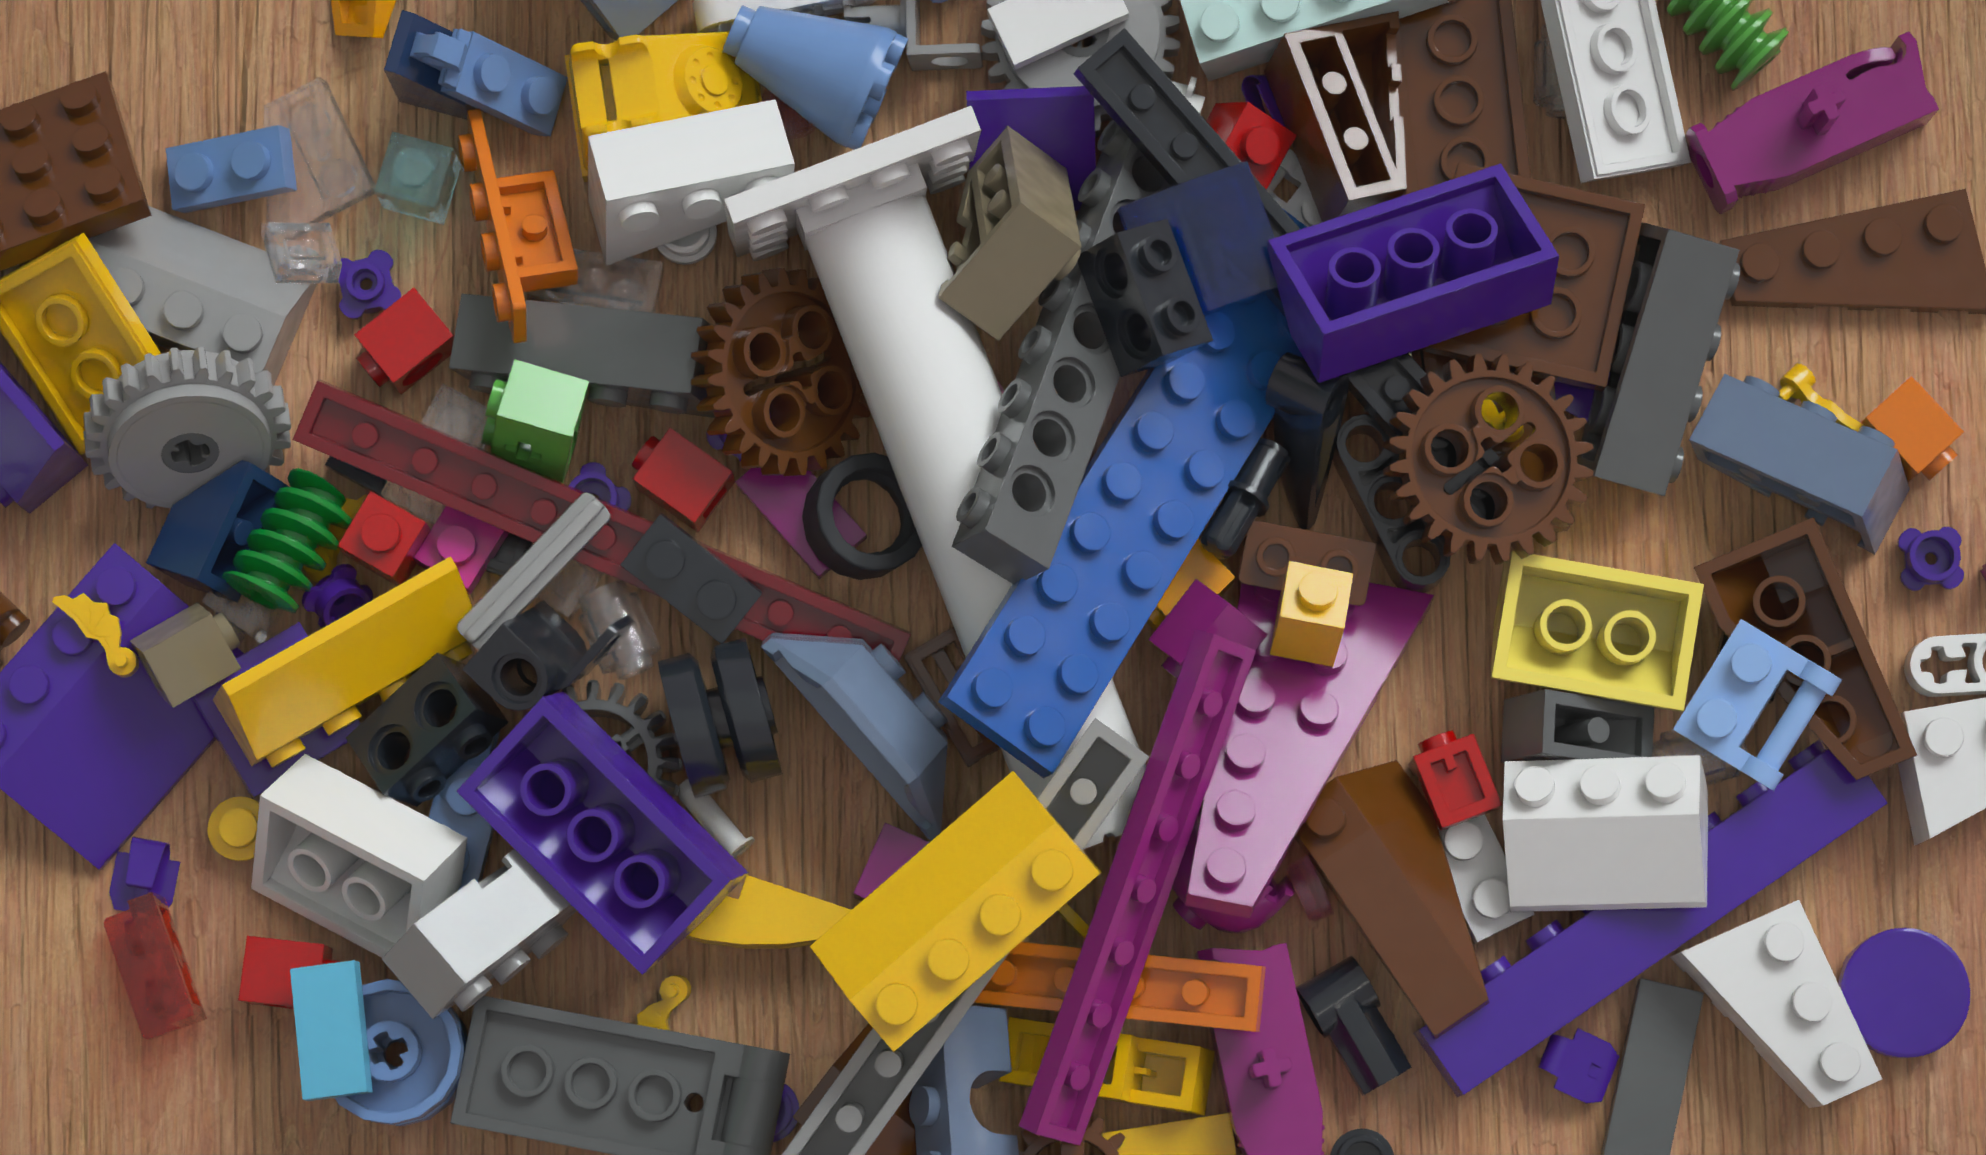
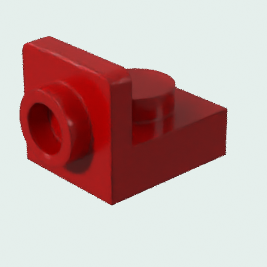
M1454 730L1430 737L1418 744L1421 753L1413 756L1408 765L1412 775L1419 778L1440 831L1501 808V800L1474 734L1457 739Z

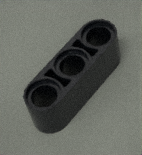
M1362 414L1354 416L1346 421L1338 432L1333 456L1334 466L1372 543H1377L1376 551L1396 587L1422 593L1429 592L1438 585L1450 566L1451 556L1446 557L1443 555L1445 538L1440 534L1424 544L1421 541V537L1427 523L1422 518L1412 523L1404 524L1402 521L1404 516L1398 519H1388L1380 515L1376 510L1374 504L1376 494L1385 490L1395 491L1403 486L1401 477L1383 475L1384 468L1399 461V454L1383 448V442L1390 437L1371 415ZM1356 434L1368 435L1377 443L1379 457L1370 462L1355 460L1347 451L1346 440ZM1405 499L1408 512L1413 505L1409 499ZM1411 547L1426 549L1434 557L1435 571L1423 577L1413 575L1404 566L1402 560L1403 552Z

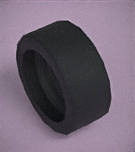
M875 452L851 455L821 474L806 494L802 514L806 540L818 560L836 574L857 580L882 577L914 558L922 547L888 456ZM868 480L875 482L890 494L898 507L901 523L899 535L890 547L881 552L865 553L858 551L843 539L835 526L832 511L834 498L843 486L852 481Z

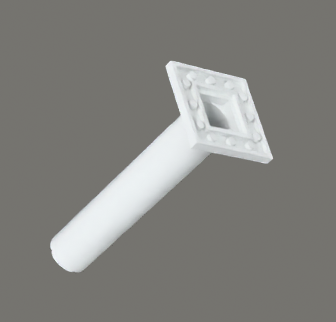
M972 106L724 199L728 234L737 257L751 253L753 261L771 257L788 249V238L798 234L804 249H808L965 657L971 651L1012 586V583L951 547L960 522L956 519L958 508L967 493L974 488L981 467L977 465L978 455L985 442L995 433L1002 415L998 411V403L1002 393L975 324L938 298L941 284L947 279L950 280L955 271L951 262L947 259L948 253L925 197L927 186L930 194H935L955 187L965 181L963 174L969 170V162L974 160L981 132ZM1113 679L1110 680L1052 775L1043 779L1001 748L1010 773L1014 771L1037 798L1095 718L1140 749ZM1146 764L1143 765L1084 849L1103 842L1104 835L1107 837L1113 835L1117 837L1123 834L1146 769Z

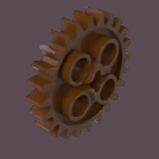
M785 268L762 270V273L741 276V285L725 286L722 289L726 302L708 305L707 310L716 324L698 326L696 329L699 336L708 343L706 350L691 352V358L704 365V374L691 379V385L706 388L708 395L696 406L697 412L713 411L715 418L707 429L708 435L727 434L722 452L725 455L742 454L741 467L744 469L761 468V473L764 476L806 475L807 471L824 470L827 468V459L842 458L845 455L841 441L859 439L860 434L852 423V419L868 418L870 412L859 402L860 395L864 393L819 277L808 279L805 269L786 271ZM824 353V358L821 362L810 367L797 368L790 372H785L794 366V362L812 360ZM782 373L774 379L775 383L758 384L744 393L743 389L747 383L758 378Z
M1481 353L1475 354L1467 361L1466 373L1455 359L1450 360L1443 365L1444 381L1432 371L1420 379L1426 395L1413 389L1403 395L1402 399L1413 412L1412 414L1397 412L1390 417L1389 422L1403 432V435L1389 438L1383 442V448L1399 454V461L1384 468L1383 475L1401 477L1403 486L1396 489L1389 497L1391 501L1410 500L1413 506L1405 514L1402 521L1404 524H1408L1422 518L1427 523L1421 537V541L1424 544L1440 534L1446 537L1443 555L1446 557L1455 554L1462 545H1467L1469 564H1476L1482 561L1487 548L1490 550L1495 565L1509 560L1511 546L1521 559L1534 554L1532 537L1545 547L1557 540L1551 524L1564 529L1574 523L1573 516L1564 505L1578 506L1585 503L1588 498L1581 490L1573 486L1574 482L1584 481L1592 477L1594 473L1588 467L1577 464V457L1593 450V444L1575 441L1573 435L1587 421L1585 418L1567 420L1563 412L1570 406L1574 397L1570 394L1554 400L1549 395L1556 379L1552 375L1537 384L1531 382L1533 363L1529 361L1521 365L1512 374L1509 369L1508 356L1505 354L1494 359L1490 370H1487ZM1490 399L1502 406L1506 414L1504 429L1497 430L1490 427L1484 421L1481 411L1484 400ZM1529 424L1532 426V434L1495 460L1491 465L1492 467L1471 478L1452 495L1444 492L1443 487L1445 483L1479 460L1485 451L1503 442L1522 425ZM1434 437L1445 438L1453 444L1457 458L1453 467L1442 466L1434 459L1431 452V444ZM1523 451L1535 453L1542 460L1544 476L1541 482L1530 480L1524 475L1520 466V458ZM1479 488L1491 495L1495 503V512L1491 520L1480 518L1474 513L1470 505V496L1473 489Z

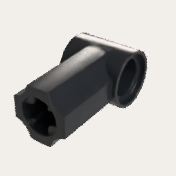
M1349 956L1296 987L1298 997L1313 1024L1324 1038L1329 1037L1362 1096L1412 1068L1395 1035L1389 1029L1378 1010L1381 1004L1373 986L1353 956Z

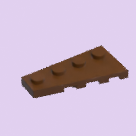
M1966 189L1734 237L1719 242V244L1740 250L1736 261L1740 265V277L1736 290L1730 298L1732 306L1813 309L1815 306L1848 307V310L1873 311L1875 308L1911 309V312L1937 313L1939 310L1968 311V314H1986V267Z

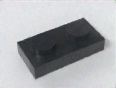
M660 513L620 564L721 644L725 642L763 593L663 513Z

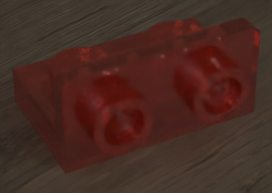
M150 892L128 900L130 909L107 917L104 920V927L142 1037L152 1040L206 1020L207 1017L166 899Z

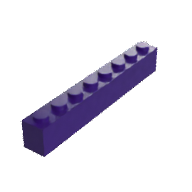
M1817 740L1788 760L1794 772L1781 780L1774 791L1757 781L1736 796L1742 808L1723 821L1715 811L1708 815L1707 907L1582 910L1584 916L1565 929L1556 919L1525 940L1532 950L1525 957L1511 965L1506 957L1502 956L1481 970L1489 1004L1437 1039L1434 1038L1426 1025L1413 1034L1456 1097L1466 1094L1888 804L1871 778L1867 776L1856 781L1836 757L1825 748L1822 742Z

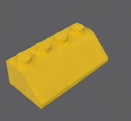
M451 556L224 683L216 693L213 701L250 765L253 766L267 759L270 766L274 768L304 751L306 747L301 738L323 726L328 736L357 721L362 717L357 706L378 694L383 702L386 701L436 653H440L458 662L472 655L473 651L468 644L469 642L457 629L458 622L472 608V604L456 564Z
M1012 771L810 945V947L849 1001L894 1052L1101 872L1019 776Z

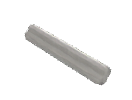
M582 493L464 615L457 624L459 633L475 648L480 649L502 623L520 615L610 521L611 514L608 509L590 493Z

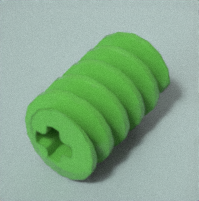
M1671 0L1667 7V12L1671 17L1691 12L1683 26V32L1687 36L1707 31L1699 46V51L1702 55L1723 50L1715 65L1717 73L1724 74L1735 69L1739 70L1731 84L1732 91L1748 82L1781 52L1779 48L1789 33L1786 28L1766 33L1763 29L1773 12L1768 8L1750 14L1747 10L1753 0Z

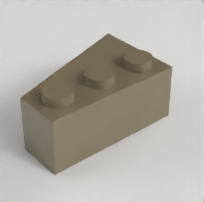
M1007 126L967 173L956 222L966 228L963 244L956 241L950 246L947 259L955 264L957 269L950 280L947 279L941 284L938 296L940 300L998 341L1054 278L1058 281L1062 280L1071 272L1081 253V241L1067 168Z

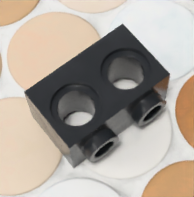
M1168 219L1118 232L1080 253L1077 262L1121 377L1170 363L1213 341Z
M436 653L346 737L383 795L418 807L422 802L438 795L444 789L447 779L467 760L482 754L491 745L493 736L509 723L492 697L462 670L465 664ZM457 705L456 713L453 719L450 721L451 713ZM410 749L409 758L404 764L405 756Z

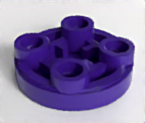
M1895 928L1867 938L1846 956L1839 976V987L1868 1049L1884 1056L1914 1058L1933 1053L1955 1037L1963 1026L1968 1014L1970 983L1962 961L1943 940L1922 930Z

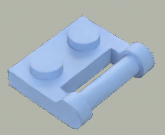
M1741 619L1673 730L1774 791L1784 775L1779 772L1782 764L1825 695L1828 694L1832 697L1842 679ZM1789 671L1804 681L1760 752L1754 757L1740 747Z

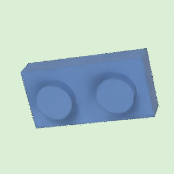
M280 125L165 148L172 210L181 213L297 191L290 129Z

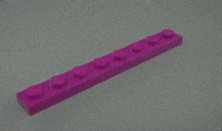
M1197 628L1194 631L1020 1120L1019 1127L1036 1135L1081 1145L1256 650Z

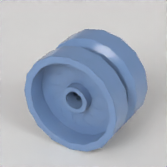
M384 979L362 985L373 1093L337 1097L335 1099L343 1108L363 1120L375 1123L407 1126L430 1120L449 1106L456 1097L468 1038L465 1024L452 1007L432 1019L401 981ZM394 1042L404 1043L408 1048V1052L400 1054L404 1063L398 1067H394L386 1060V1050Z

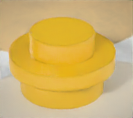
M242 796L232 797L221 802L213 810L208 821V837L213 848L223 857L233 861L254 859L259 811L258 801Z

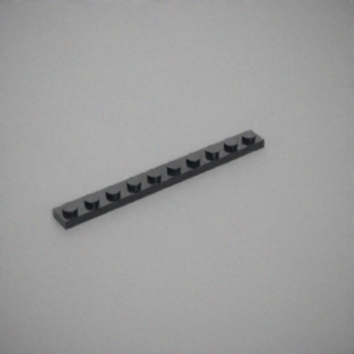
M1125 28L1122 29L1081 64L1073 74L1285 316L1267 245L1268 240L1300 230V228ZM1409 353L1345 374L1349 377V391L1390 438L1402 436L1403 432L1389 422L1390 417L1397 412L1413 413L1402 399L1403 395L1411 389L1426 395L1420 381L1426 373ZM1434 437L1431 444V452L1434 459L1442 466L1453 467L1457 459L1453 444L1445 438ZM1492 449L1485 451L1479 460L1445 483L1443 487L1444 492L1452 495L1471 478L1492 467L1493 462L1499 458ZM1473 489L1470 496V505L1474 513L1480 518L1491 520L1495 512V503L1491 495L1482 489Z

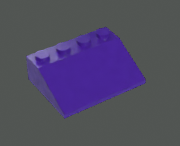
M116 543L108 549L68 595V597L74 599L85 593L93 602L107 603L110 614L118 617L120 620L122 632L120 647H126L135 654L136 652L130 643L131 639L189 607ZM59 607L55 609L0 672V789L99 870H102L216 740L192 697L173 708L159 695L140 659L139 668L132 676L120 677L114 674L109 669L105 649L99 640L86 638L76 622ZM239 648L232 650L235 658L244 654Z

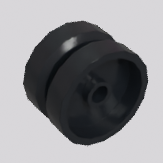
M746 638L713 647L710 658L717 687L707 690L699 662L690 653L658 661L674 731L695 798L727 790L730 775L723 749L734 746L742 775L751 783L783 774L773 739V734L778 733L763 676H756Z

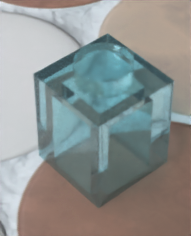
M392 131L374 192L384 209L444 225L460 173V161L454 148Z

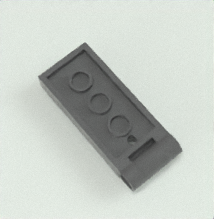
M483 996L474 1004L450 1123L613 1155H771L790 1054ZM701 1095L704 1105L700 1111L693 1112L690 1108V1101L694 1096Z

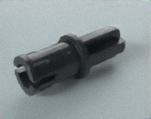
M1266 438L1258 440L1236 478L1230 480L1228 484L1229 489L1224 495L1223 501L1201 537V545L1205 550L1211 552L1215 557L1224 560L1236 553L1255 518L1265 516L1269 509L1267 499L1277 480H1279L1291 461V457L1287 456L1288 451Z

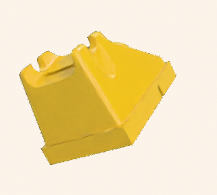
M730 31L667 35L635 34L619 37L610 44H598L594 41L572 45L570 55L564 56L581 173L584 182H588V136L762 102L759 82L735 64L736 57L722 52Z

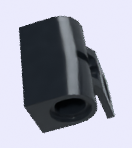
M543 600L515 618L502 623L462 670L505 708L518 711L529 709L535 706L542 697L552 695L588 675L635 621L629 615H626L614 622L587 651L585 642L578 632Z

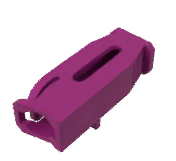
M1908 31L1899 35L1890 48L1879 47L1852 54L1750 99L1743 106L1736 107L1731 115H1726L1721 123L1717 122L1709 132L1702 123L1696 124L1688 129L1685 138L1690 159L1715 210L1722 214L1734 207L1738 197L1742 198L1743 196H1754L1760 193L1766 194L1771 191L1780 190L1920 128L1931 120L1939 108L1925 85L1917 41Z
M1287 944L1273 945L1262 951L1208 948L1197 951L1195 954L1197 960L1266 966L1260 1032L1209 1027L1226 1108L1230 1114L1233 1136L1237 1142L1236 1147L1241 1150L1243 1155H1324L1322 1151V1144L1325 1141L1322 1138V1131L1325 1129L1323 1125V1110Z

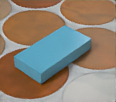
M351 960L290 969L302 1099L314 1101L373 1093L360 962Z

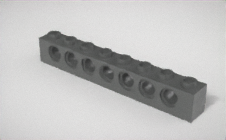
M1112 120L1099 138L1097 148L1101 151V155L1096 168L1086 178L1078 194V200L1082 202L1076 218L1081 241V253L1118 232L1168 219L1173 232L1184 204V200L1117 123ZM1078 262L1062 280L1058 281L1054 278L1039 296L1038 303L1042 306V310L1036 326L1028 332L1020 345L1018 357L1022 359L1017 376L1008 385L999 400L998 411L1002 413L995 433L985 442L978 455L977 465L981 467L975 486L964 497L956 514V519L960 522L951 547L1012 584H1015L1021 578L1027 580L1050 568L1120 378L1118 368Z

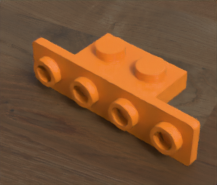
M467 110L468 134L457 136L458 151L463 173L474 171L476 183L469 184V198L474 222L485 221L488 233L480 234L484 268L486 272L497 270L499 283L492 284V299L496 320L498 323L509 322L514 344L527 342L526 303L523 292L578 284V267L554 170L496 178L481 110Z

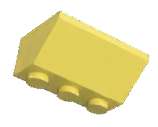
M1512 551L1509 560L1503 564L1494 619L1490 678L1683 712L1704 584L1535 554L1521 559L1515 551Z

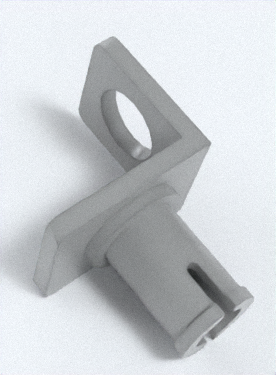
M901 0L900 5H845L844 19L848 21L887 27L896 31L897 34L908 38L905 48H907V57L912 71L975 69L983 67L980 45L977 43L921 45L920 0Z

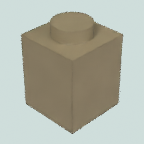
M198 602L130 640L157 692L173 708L241 669L232 650L240 646V642L230 623L222 612L212 616Z

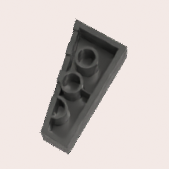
M1641 223L1610 368L1609 384L1603 392L1594 390L1588 422L1585 424L1582 442L1593 444V450L1579 456L1577 459V464L1586 466L1594 471V477L1665 496L1668 484L1674 483L1678 478L1684 460V450L1680 447L1687 422H1692L1697 416L1702 402L1703 390L1699 386L1705 362L1712 360L1720 344L1721 326L1717 323L1724 300L1732 297L1738 285L1740 265L1736 261L1739 249L1671 229Z
M461 294L449 368L469 380V388L472 390L491 394L496 379L508 381L514 359L589 381L586 399L598 405L619 408L629 405L666 413L715 418L713 411L697 412L696 406L708 395L706 388L691 385V379L704 374V365L691 358V352L706 350L708 343L696 332L698 326L711 325L704 318L525 300L527 342L514 344L509 322L498 323L496 320L492 296Z

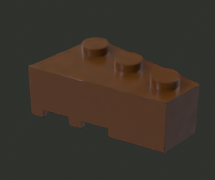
M1399 11L1285 33L1264 69L1285 127L1297 135L1292 145L1322 222L1400 197L1407 189L1404 117L1399 115L1398 87L1402 82L1401 63H1397L1396 49Z

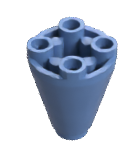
M742 5L730 29L722 52L736 57L735 64L835 143L855 150L862 146L868 130L879 111L887 92L886 87L900 61L908 38L883 26L759 6L757 11Z

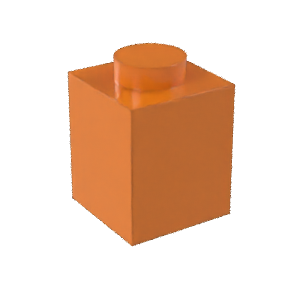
M1913 376L1907 379L1860 422L1866 427L1882 432L1895 442L1894 448L1898 449L1907 482L1920 472L1930 481L1958 455L1950 445L1964 433L1960 426Z

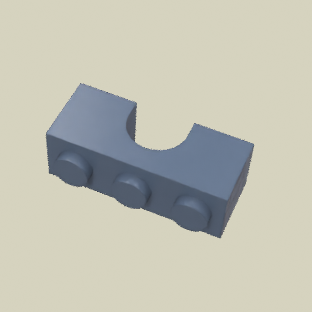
M971 1006L913 1086L909 1102V1114L915 1126L917 1155H1019L1017 1135L996 1134L987 1130L976 1119L970 1104L971 1088L978 1089L1012 1072L1006 1009Z

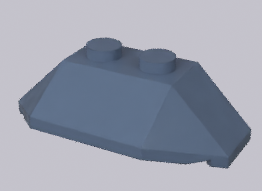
M771 633L761 644L764 652L774 661L930 841L941 833L948 743L947 735L941 729L948 722V719L925 692H922L917 698L911 695L898 680L906 673L905 669L882 643L872 650L863 639L787 633Z

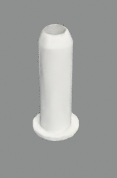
M686 779L679 785L680 791L678 796L682 803L702 827L735 859L753 844L755 840L753 836L745 838L710 795L695 798L689 779Z

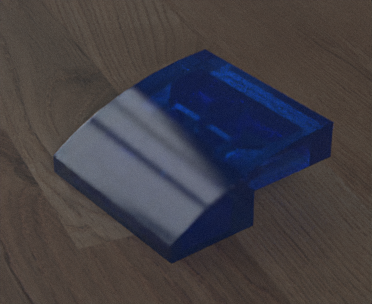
M1247 161L1162 190L1118 209L1124 230L1168 219L1204 316L1218 312L1225 306L1278 289L1267 249L1268 240L1275 237Z

